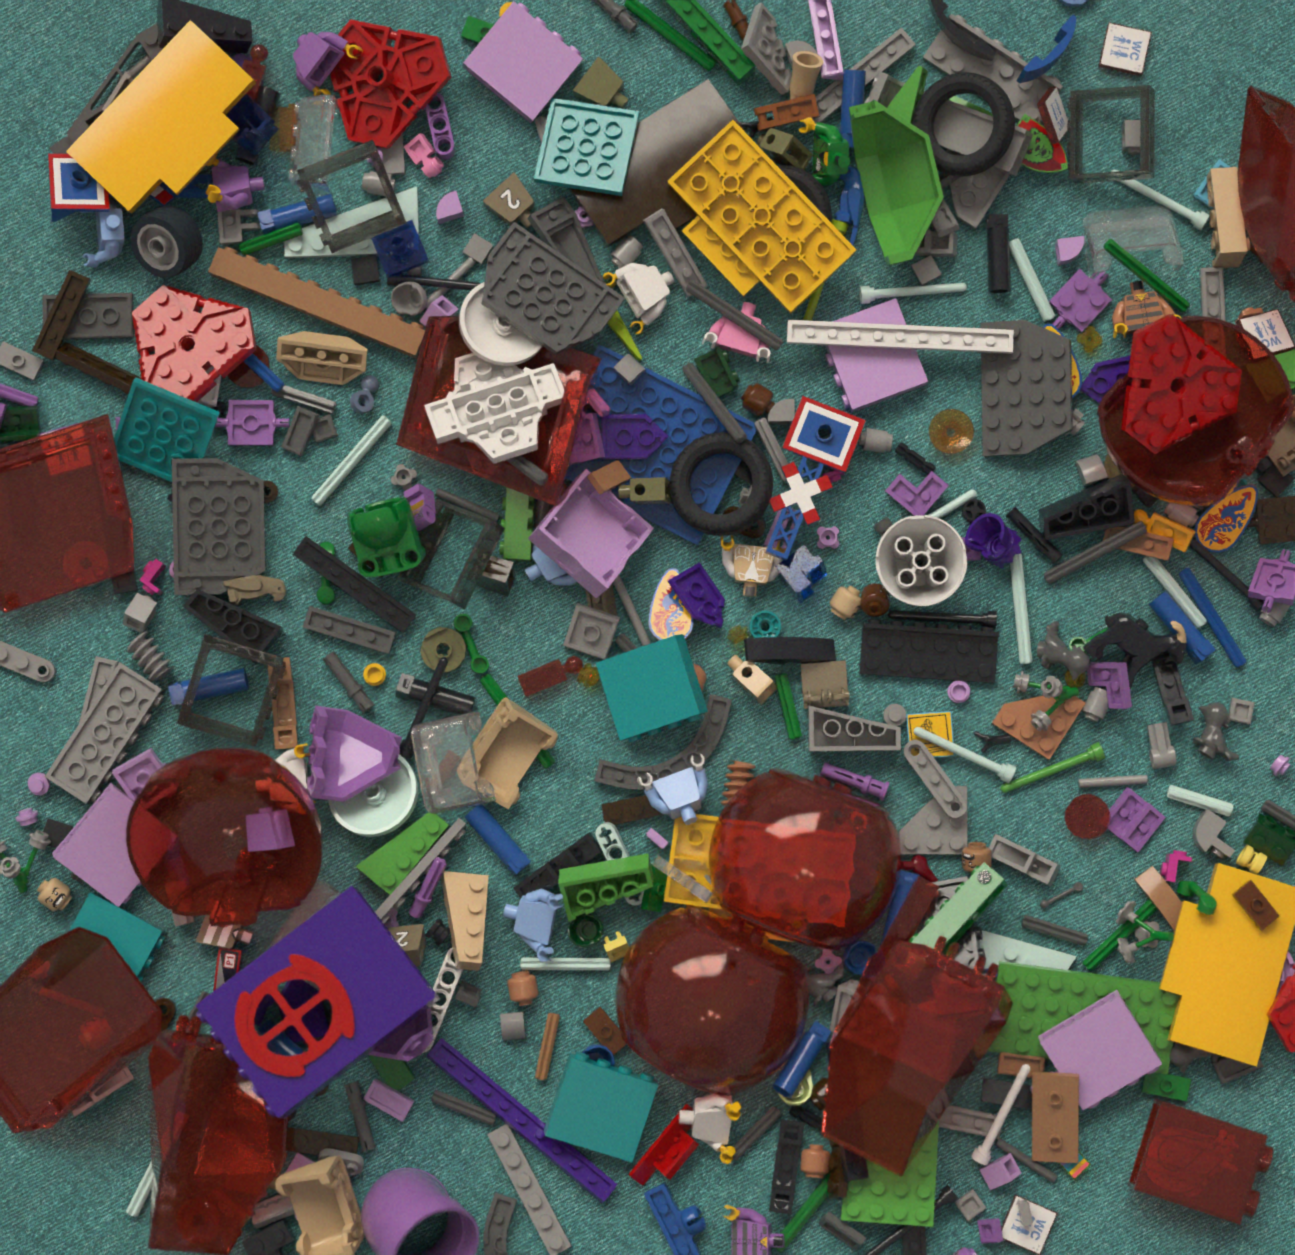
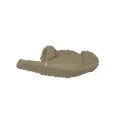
M251 575L223 581V586H229L230 588L227 591L230 603L236 606L240 605L243 600H255L267 594L274 597L273 601H281L287 593L285 582L277 578Z

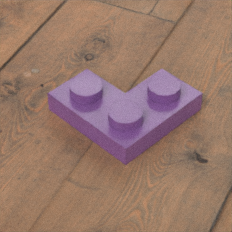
M931 471L918 487H915L904 476L899 474L885 491L910 513L917 516L924 515L949 485Z
M1090 662L1089 669L1087 670L1089 686H1106L1109 708H1131L1132 703L1126 662Z

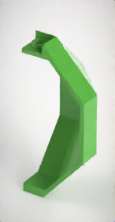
M873 99L871 102L849 107L854 157L857 169L860 172L869 219L886 264L890 266L913 259L944 196L929 135Z

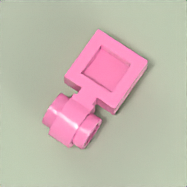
M419 133L404 146V149L415 165H420L421 163L424 165L422 171L427 177H436L442 172L444 164L438 157H430L435 150L423 133Z

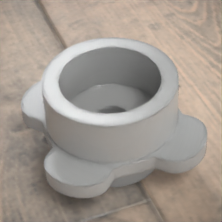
M399 464L396 466L394 476L391 477V483L393 485H400L404 490H408L412 487V480L416 478L417 473L414 469L409 470L403 464Z

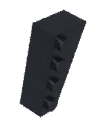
M159 0L156 7L159 48H164L190 20L224 52L247 53L253 42L252 25L249 20L181 0Z
M1125 473L1038 510L1041 532L1046 540L1135 524L1131 486Z
M196 589L183 605L187 611L256 665L285 630L282 626L267 621L199 589Z

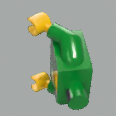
M812 118L800 120L799 122L806 124V127L799 128L801 133L815 130L812 164L813 177L822 186L833 185L839 180L840 174L848 173V166L850 164L849 142L841 136L839 129L834 125L821 122L815 124Z

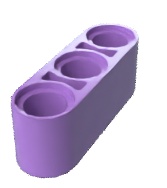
M437 93L431 102L439 101L441 103L440 107L432 109L429 107L430 103H428L425 108L435 152L440 159L448 160L455 154V145L444 98L441 94ZM444 122L446 126L443 130H436L434 128L435 124ZM448 143L451 147L447 152H442L439 150L441 144Z

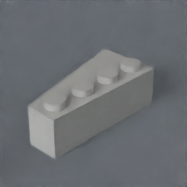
M808 706V751L901 750L900 727Z

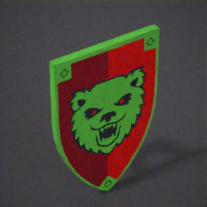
M1024 114L1016 126L1026 129L1034 135L1021 165L1042 173H1055L1067 170L1066 154L1058 138L1049 129Z

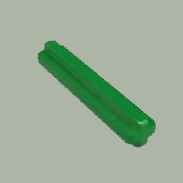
M295 223L239 244V248L243 255H248L301 236L303 230L299 223Z
M786 673L777 674L774 676L788 737L790 740L797 739L802 734L788 676Z

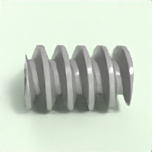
M146 630L130 642L127 652H135L132 656L133 660H139L138 666L145 667L143 673L146 675L151 674L149 681L153 682L169 674L175 666L167 667L170 659L162 661L161 658L165 654L164 651L156 653L159 645H150L154 638L146 639L145 637L148 634Z

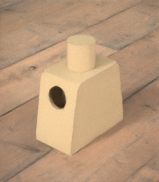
M734 655L728 661L727 665L734 671L732 674L734 679L761 705L777 690L774 681L753 662L743 661L737 655ZM748 673H752L750 677L745 678Z

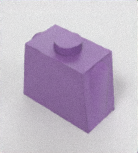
M272 807L260 808L259 813L246 815L248 852L295 846L287 809L273 811Z

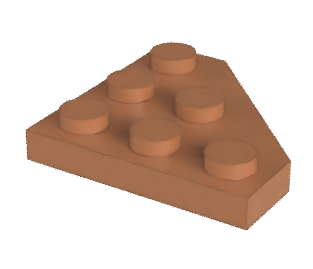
M1044 695L1003 704L991 724L1047 760H1050L1082 710L1085 702L1076 696L1065 700L1049 716L1052 723L1048 726L1047 731H1038L1031 724L1032 713L1035 714L1038 710L1045 713L1056 702L1053 697L1046 698Z

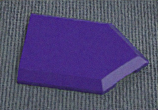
M1130 356L1095 363L1083 382L1080 391L1105 407L1124 403L1126 387L1132 385V377H1128ZM1142 379L1141 387H1144L1145 379Z
M609 414L608 416L601 417V438L605 457L601 458V460L647 459L669 436L647 414Z
M700 562L668 580V583L693 619L722 628V608H724L725 599Z
M302 979L287 981L281 994L291 1008L296 1010L318 994L320 990ZM322 1001L301 1018L302 1023L314 1038L326 1035L329 1026ZM279 1006L281 1019L283 1021L286 1016L284 1011ZM293 1025L284 1030L285 1034L294 1043L304 1040Z

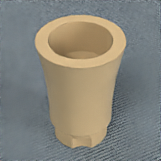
M799 51L793 54V68L789 87L790 99L813 94L818 74L823 65V59L819 55L808 51Z

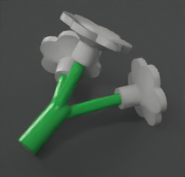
M1128 901L1124 908L1119 911L1118 918L1116 919L1118 925L1124 924L1127 919L1132 923L1136 922L1140 925L1134 932L1138 943L1135 941L1129 944L1125 938H1118L1119 951L1125 961L1131 964L1135 962L1134 952L1139 950V947L1149 946L1154 948L1158 945L1159 940L1171 942L1174 939L1172 932L1159 930L1157 922H1143L1138 919L1139 916L1134 913L1135 901Z

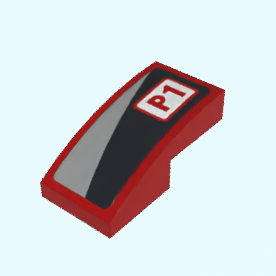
M219 947L213 991L239 972L243 950Z

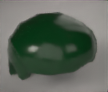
M585 913L576 916V919L567 928L569 940L574 945L582 948L595 946L602 938L604 932L602 922L595 915H586Z

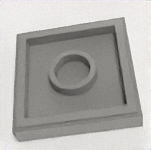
M577 603L563 646L603 660L607 659L620 617Z

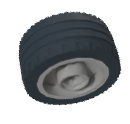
M164 205L153 209L142 216L134 224L131 231V247L136 259L145 270L161 278L176 276L190 268L199 259L203 249V239L197 223L186 211L176 206Z

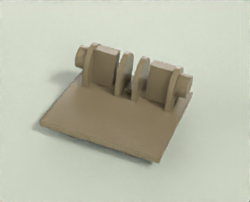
M1290 417L1257 440L1283 477L1295 469V423Z
M846 660L800 664L804 709H808V706L822 708L849 705Z

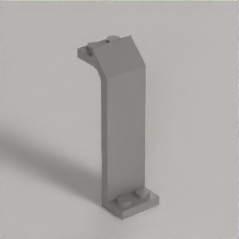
M880 71L873 81L871 92L865 103L871 102L874 99L887 108L905 83ZM947 100L940 107L934 122V133L938 144L963 155L972 154L982 148L988 141L993 129L992 116ZM1015 125L1012 142L1007 152L994 167L1017 176L1034 134Z

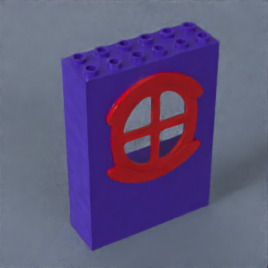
M351 886L195 1006L199 1010L196 1014L204 1024L207 1023L211 1026L212 1030L210 1033L214 1039L225 1045L224 1052L228 1058L239 1064L240 1067L237 1070L242 1077L253 1083L251 1087L258 1098H262L267 1102L265 1108L272 1117L286 1118L440 1000V998L360 891ZM302 979L316 983L320 988L319 993L296 1010L291 1008L278 990V986L281 983L290 980ZM270 994L284 1011L286 1017L266 1034L259 1036L255 1031V1014L261 1000L265 995ZM328 999L332 1005V1021L324 1038L316 1041L302 1023L301 1018L321 1001ZM291 1025L298 1030L309 1046L306 1052L293 1056L278 1055L267 1048L269 1041Z

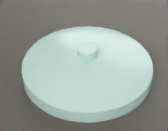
M401 755L397 759L401 769L345 802L328 800L332 814L346 830L359 836L377 837L396 830L409 818L417 802L418 782L414 770Z

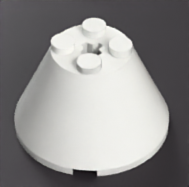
M930 515L909 516L897 521L884 533L876 551V570L885 589L901 602L914 606H929L950 597L962 583L967 569L966 548L958 532L947 522ZM921 560L923 562L921 564L922 567L917 566L915 561Z

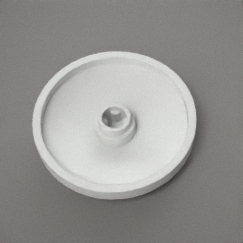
M484 282L476 286L465 298L459 314V328L467 347L482 360L501 366L521 364L534 357L543 346L483 306L481 302Z

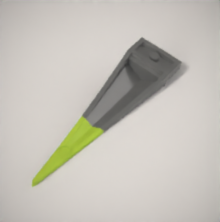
M565 197L530 214L527 219L540 236V240L605 284L577 214ZM617 310L607 324L640 362L642 356Z

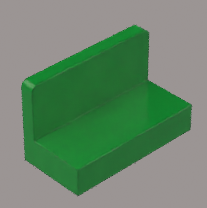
M369 1055L370 1060L386 1084L398 1091L416 1079L405 1061Z

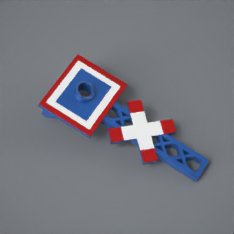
M48 154L51 222H56L74 212L110 211L109 197L113 196L69 154ZM197 174L178 195L162 182L160 184L161 187L158 186L149 197L161 206H166L173 198H207V189H199L195 185L198 183L207 184L208 188L209 185H212V175ZM76 179H82L84 182H79Z
M802 396L782 449L803 458L798 469L794 462L781 467L790 490L770 498L769 503L773 512L782 511L766 549V554L787 561L803 518L807 526L820 521L811 497L833 488L828 475L819 478L823 466L825 465L843 473L846 472L866 420ZM820 429H827L830 432V437L827 439L820 438L818 435ZM810 459L820 463L819 467L809 471L806 460ZM807 477L809 482L804 484L802 479ZM797 503L799 510L793 512L791 505ZM791 518L795 528L785 532L781 523ZM783 539L787 547L785 553L772 549L774 542Z

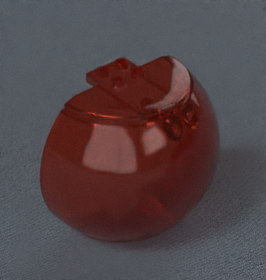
M1176 316L1188 328L1198 334L1199 337L1205 340L1204 344L1213 346L1242 370L1237 411L1201 431H1193L1190 437H1186L1157 454H1152L1121 430L1126 387L1132 385V377H1128L1127 372L1122 379L1119 378L1099 404L1097 416L1100 434L1115 466L1132 484L1157 499L1178 505H1216L1229 496L1247 475L1250 476L1258 466L1257 464L1261 458L1264 459L1272 449L1271 447L1276 442L1274 440L1283 430L1293 413L1295 405L1292 403V390L1288 378L1274 354L1265 344L1245 329L1212 317L1183 316L1181 319L1179 316ZM1142 379L1141 387H1144L1145 379ZM1189 417L1188 420L1189 423H1191L1192 419L1191 417Z
M218 748L189 754L166 764L157 770L141 789L131 807L127 820V852L135 874L142 885L160 904L168 910L172 909L173 914L182 916L210 915V927L248 926L256 924L260 911L289 910L298 907L311 892L320 872L323 857V834L321 821L313 799L304 785L290 770L260 751L246 748ZM265 807H272L273 811L287 809L295 846L248 852L246 815L259 813V809Z
M771 768L769 773L764 772L754 777L740 788L726 804L712 834L709 849V870L713 890L717 900L720 902L719 906L746 924L807 947L839 951L841 948L856 942L876 926L891 905L899 884L902 854L898 831L893 818L890 817L891 812L877 802L852 794V789L848 788V786L835 782V785H831V781L816 774L812 778L786 769Z
M687 905L685 909L682 907L653 921L637 936L629 947L621 963L616 982V1016L624 1042L648 1064L669 1077L698 1090L716 1095L731 1096L761 1084L774 1075L791 1057L801 1039L807 1021L809 1009L808 983L805 972L801 969L803 964L793 954L769 943V937L765 935L766 932L764 930L745 925L746 922L737 916L733 918L728 916L727 920L702 907Z

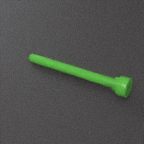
M1097 742L1090 745L1087 752L1001 785L1000 790L1003 793H1007L1083 762L1104 760L1103 749L1100 743Z

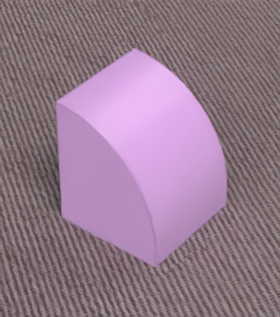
M456 191L446 194L438 203L436 210L438 224L464 216Z
M1084 236L1057 239L1055 250L1058 265L1068 264L1078 256L1084 245Z
M441 295L430 304L420 322L435 335H438L453 319L459 309Z
M1011 1153L992 1161L980 1169L990 1190L1011 1182L1021 1174Z

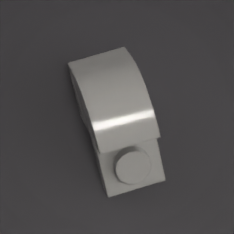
M1205 809L1194 824V843L1201 852H1206L1211 847V852L1220 859L1223 856L1230 858L1235 850L1217 838L1227 822L1209 809Z

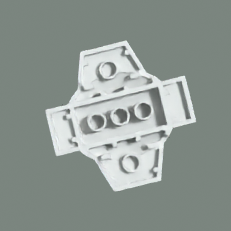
M474 353L455 358L454 391H449L445 399L424 406L438 444L459 437L461 442L469 441L475 443L495 464L538 450L539 421L544 415H547V408L566 403L568 399L554 363L534 370L527 367L519 369L516 365H495L482 360Z

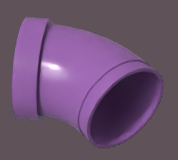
M417 1168L395 1169L381 1176L371 1186L365 1196L361 1211V1223L365 1238L376 1255L476 1254L479 1244L477 1222L458 1201L449 1197L443 1184L432 1174ZM448 1211L444 1233L432 1247L415 1254L397 1253L403 1239L418 1223L433 1214Z

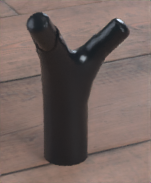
M768 117L767 120L770 121L773 120V118ZM739 121L742 127L751 129L749 137L752 139L754 134L758 132L757 124H759V121Z
M977 731L974 732L975 736L986 742V745L981 749L982 753L992 746L1011 743L1009 734L991 736Z

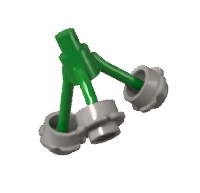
M1021 671L1020 675L1016 674L1013 688H1017V693L1019 691L1026 692L1029 686L1041 689L1044 697H1053L1056 700L1045 713L1038 710L1035 714H1031L1032 726L1038 731H1047L1048 726L1052 723L1049 716L1065 700L1071 699L1072 696H1078V688L1062 686L1060 680L1055 679L1054 676L1046 677V680L1042 681L1041 684L1030 682V675L1024 674V671Z
M36 830L35 833L29 834L30 840L28 843L34 848L24 868L20 867L18 858H9L4 855L3 852L8 847L5 845V840L0 841V858L2 859L0 874L7 878H13L14 884L18 886L20 893L28 890L26 884L28 883L27 876H29L30 868L38 849L45 850L47 845L51 843L48 839L49 835L45 832Z

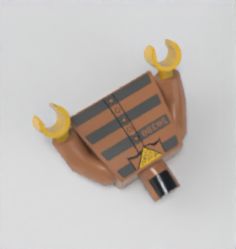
M1134 281L1130 283L1132 295L1124 296L1122 301L1117 303L1112 315L1113 338L1117 337V333H1121L1126 338V335L1133 334V332L1168 314L1174 315L1180 321H1182V318L1175 314L1162 296H1157L1156 291L1145 292L1143 281Z

